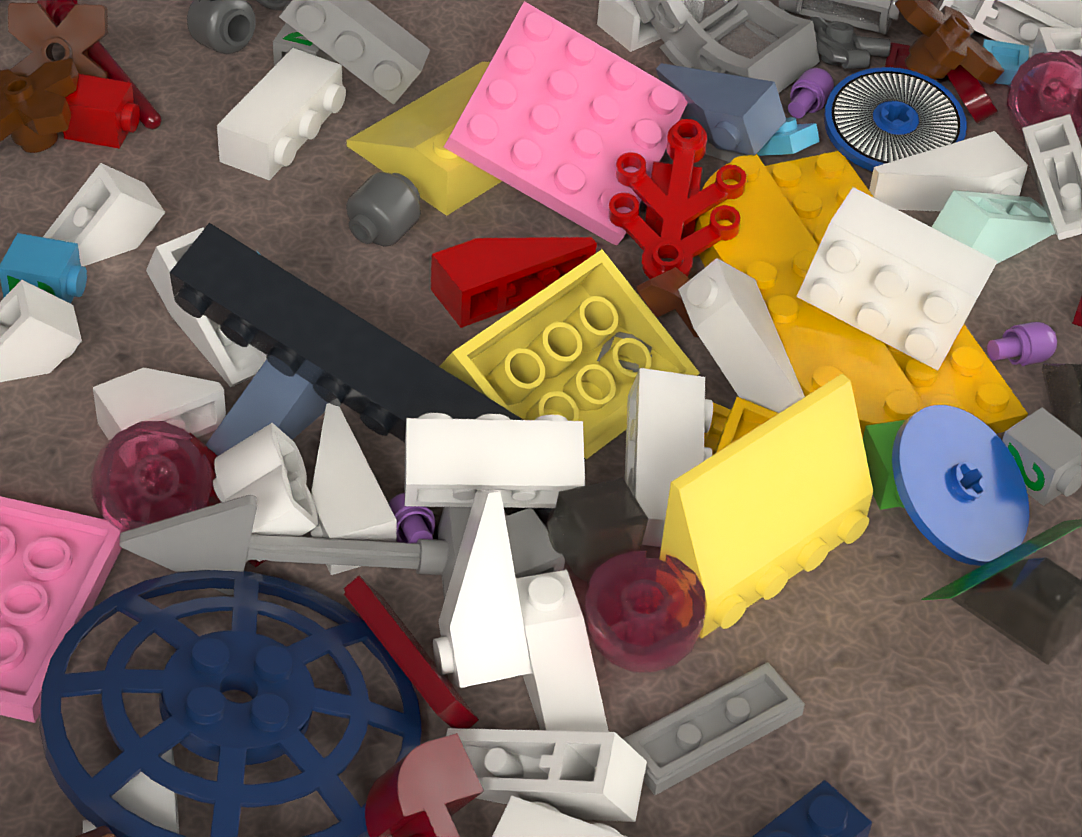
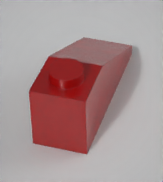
M592 237L475 238L432 254L431 291L459 327L463 328L517 308L596 254L597 243Z

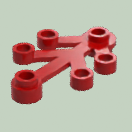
M682 119L668 131L667 153L673 160L668 195L646 174V160L640 154L634 152L624 153L616 162V178L619 183L630 187L663 223L660 237L639 216V201L630 193H618L609 201V219L611 223L623 228L644 251L641 262L642 269L649 279L675 267L688 276L692 270L693 257L721 240L733 239L739 233L741 219L739 212L734 207L728 205L716 206L727 199H737L743 195L746 186V173L741 167L737 165L721 167L717 171L716 182L688 198L693 163L699 162L704 157L707 144L705 129L692 119ZM627 167H635L638 169V171L627 172L624 169ZM727 179H732L737 181L738 183L735 185H728L723 181ZM621 207H627L632 211L628 213H620L617 211V209ZM716 207L710 214L709 225L681 240L684 225ZM720 220H728L732 223V225L722 226L719 225L717 222ZM661 258H672L674 260L666 262L661 260Z

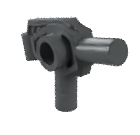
M811 17L809 19L814 24L818 53L821 54V60L825 63L842 65L844 69H866L870 63V55L879 57L889 56L890 39L856 36L853 32L854 27L844 22L832 21L827 23L820 17Z

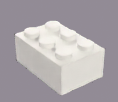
M853 187L830 221L796 297L938 371L998 261Z

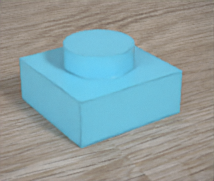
M984 39L982 46L994 55L1004 69V72L994 83L1024 87L1028 73L1029 46Z
M795 117L786 118V122L761 148L757 155L794 154L820 142L817 124H797Z

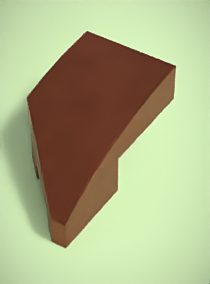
M675 267L636 286L638 293L656 318L675 309L693 336L699 337L693 328L678 290L690 280L685 274Z

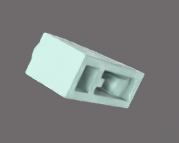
M958 190L952 192L932 228L998 261L996 264L1055 234L1044 207L1031 197Z

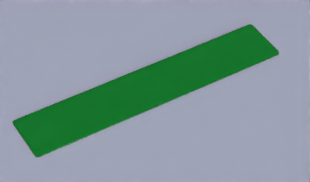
M1082 519L1067 520L1053 526L921 600L953 598L1081 527Z

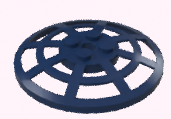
M200 570L178 572L145 580L113 594L89 610L65 634L50 659L42 684L39 730L44 754L60 789L83 817L96 828L101 826L109 827L115 837H186L148 822L125 809L112 798L117 791L140 772L174 793L199 802L214 804L210 837H238L241 807L256 808L279 805L305 797L315 791L319 793L339 822L325 830L303 837H369L365 820L366 803L361 807L338 775L348 767L357 755L366 735L368 725L403 737L401 751L396 763L420 745L422 733L419 702L411 681L363 619L344 605L316 590L282 578L248 571ZM208 588L234 589L233 597L196 598L173 604L164 609H160L146 601L149 598L177 591ZM258 593L277 596L308 607L339 625L324 629L315 621L294 610L271 602L258 600ZM232 611L230 631H218L198 636L178 621L181 618L200 613ZM117 612H121L139 622L118 642L107 661L105 670L65 674L69 659L77 645L93 628ZM257 614L287 623L307 634L308 637L286 647L274 639L256 634ZM153 633H156L177 650L170 657L164 670L126 669L135 650ZM362 642L383 664L398 688L404 713L369 701L368 690L362 672L345 647ZM329 654L344 675L350 695L315 688L306 664ZM229 690H240L250 695L253 700L246 703H235L226 699L222 693ZM122 693H159V709L163 722L143 737H140L126 714ZM101 694V705L106 726L122 753L94 777H91L80 764L67 738L61 712V698ZM313 711L349 719V724L342 739L325 758L304 736ZM180 743L198 756L218 762L217 781L207 780L185 772L165 761L160 756ZM284 754L302 772L296 776L276 782L254 785L244 784L245 765L264 763Z

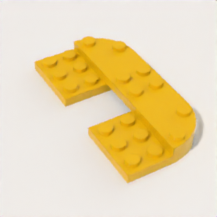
M839 151L765 166L756 154L755 156H738L726 164L737 165L746 173V186L743 195L737 199H727L716 206L728 205L734 207L739 212L741 217L739 233L733 239L721 240L698 255L705 267L718 258L756 280L805 397L840 374H844L851 380L862 438L867 425L907 420L916 412L933 405H948L963 409L987 424L996 434L1005 432L1028 416L1025 408L965 324H963L937 371L796 297L830 221L851 189L854 187L873 197L845 156ZM717 171L708 179L703 189L716 182ZM727 179L723 181L728 185H735L738 183L737 181L732 179ZM716 207L696 218L694 232L709 225L710 214ZM720 220L717 222L719 225L722 226L732 225V223L728 220Z

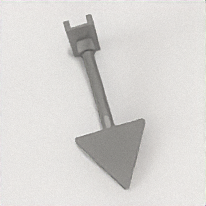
M246 495L122 532L120 534V547L177 573L200 570L244 572L245 563L248 560L415 569L417 574L441 575L445 601L472 507H444L436 532L437 540L418 539L417 543L276 535L265 536L252 534L257 501L256 496ZM216 589L227 595H233L234 589Z

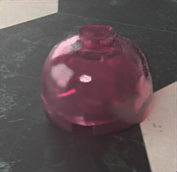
M1060 50L1059 53L1042 52L1035 54L1018 68L1008 85L1006 109L1010 123L1023 138V127L1068 114L1071 116L1078 138L1082 137L1081 56L1071 51Z
M141 421L116 433L98 453L90 475L92 498L101 517L118 530L125 532L206 508L212 490L211 465L206 455H200L197 447L190 441L193 437L188 432L165 421Z
M631 551L611 557L594 571L590 579L589 589L585 595L586 629L595 649L616 667L632 673H656L673 667L692 652L704 626L705 590L696 573L675 557L666 555V561H662L656 558H646L647 551Z

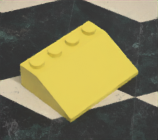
M490 62L477 64L347 140V147L383 172L399 173L405 176L415 185L420 198L446 216L502 182L500 179L444 148Z
M603 249L454 350L439 366L523 420H535L543 415H560L567 418L568 421H583L584 458L586 460L627 429L628 394L638 372L623 368L619 360L639 364V368L694 376L700 374ZM618 332L632 334L652 347L651 352H649L645 344L636 339L614 337L610 350L603 355L600 361H597L603 345Z
M840 374L670 483L654 595L700 638L705 637L719 626L723 629L731 627L742 617L747 607L762 597L765 600L775 597L784 588L788 579L803 569L807 572L814 570L823 562L828 552L843 542L846 544L853 543L866 530L869 524L867 515L873 495V487L850 379L844 374Z

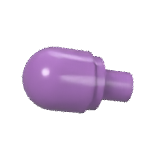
M811 68L805 71L792 86L790 94L791 103L788 105L789 113L795 118H802L807 112L814 113L822 109L834 88L832 76L821 68Z
M1030 322L1014 325L1004 332L1002 338L990 340L987 345V352L993 361L1008 358L1013 365L1021 364L1022 366L1041 363L1048 360L1054 354L1057 348V337L1053 329L1045 323ZM1021 356L1020 360L1010 359L1012 357Z
M405 493L398 494L390 500L388 504L397 520V542L417 543L418 539H433L435 517L429 507L405 506Z

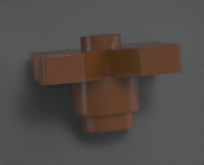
M897 0L895 2L896 7L904 18L922 32L909 47L910 54L905 59V63L911 71L936 80L937 78L943 79L952 69L955 70L960 64L976 79L990 85L1004 72V69L994 55L970 37L975 30L961 12L948 6H944L939 11L928 0Z
M12 2L8 5V32L33 51L11 68L10 71L19 77H28L44 63L55 61L52 55V48L54 43H59L65 49V56L62 60L73 59L78 74L108 79V72L88 56V49L108 34V9L106 6L76 4L58 26L40 3Z
M73 59L46 62L28 77H19L9 69L0 70V142L11 135L13 142L20 145L25 152L37 153L52 147L58 140V132L68 130L71 111L65 97L76 91L79 74Z

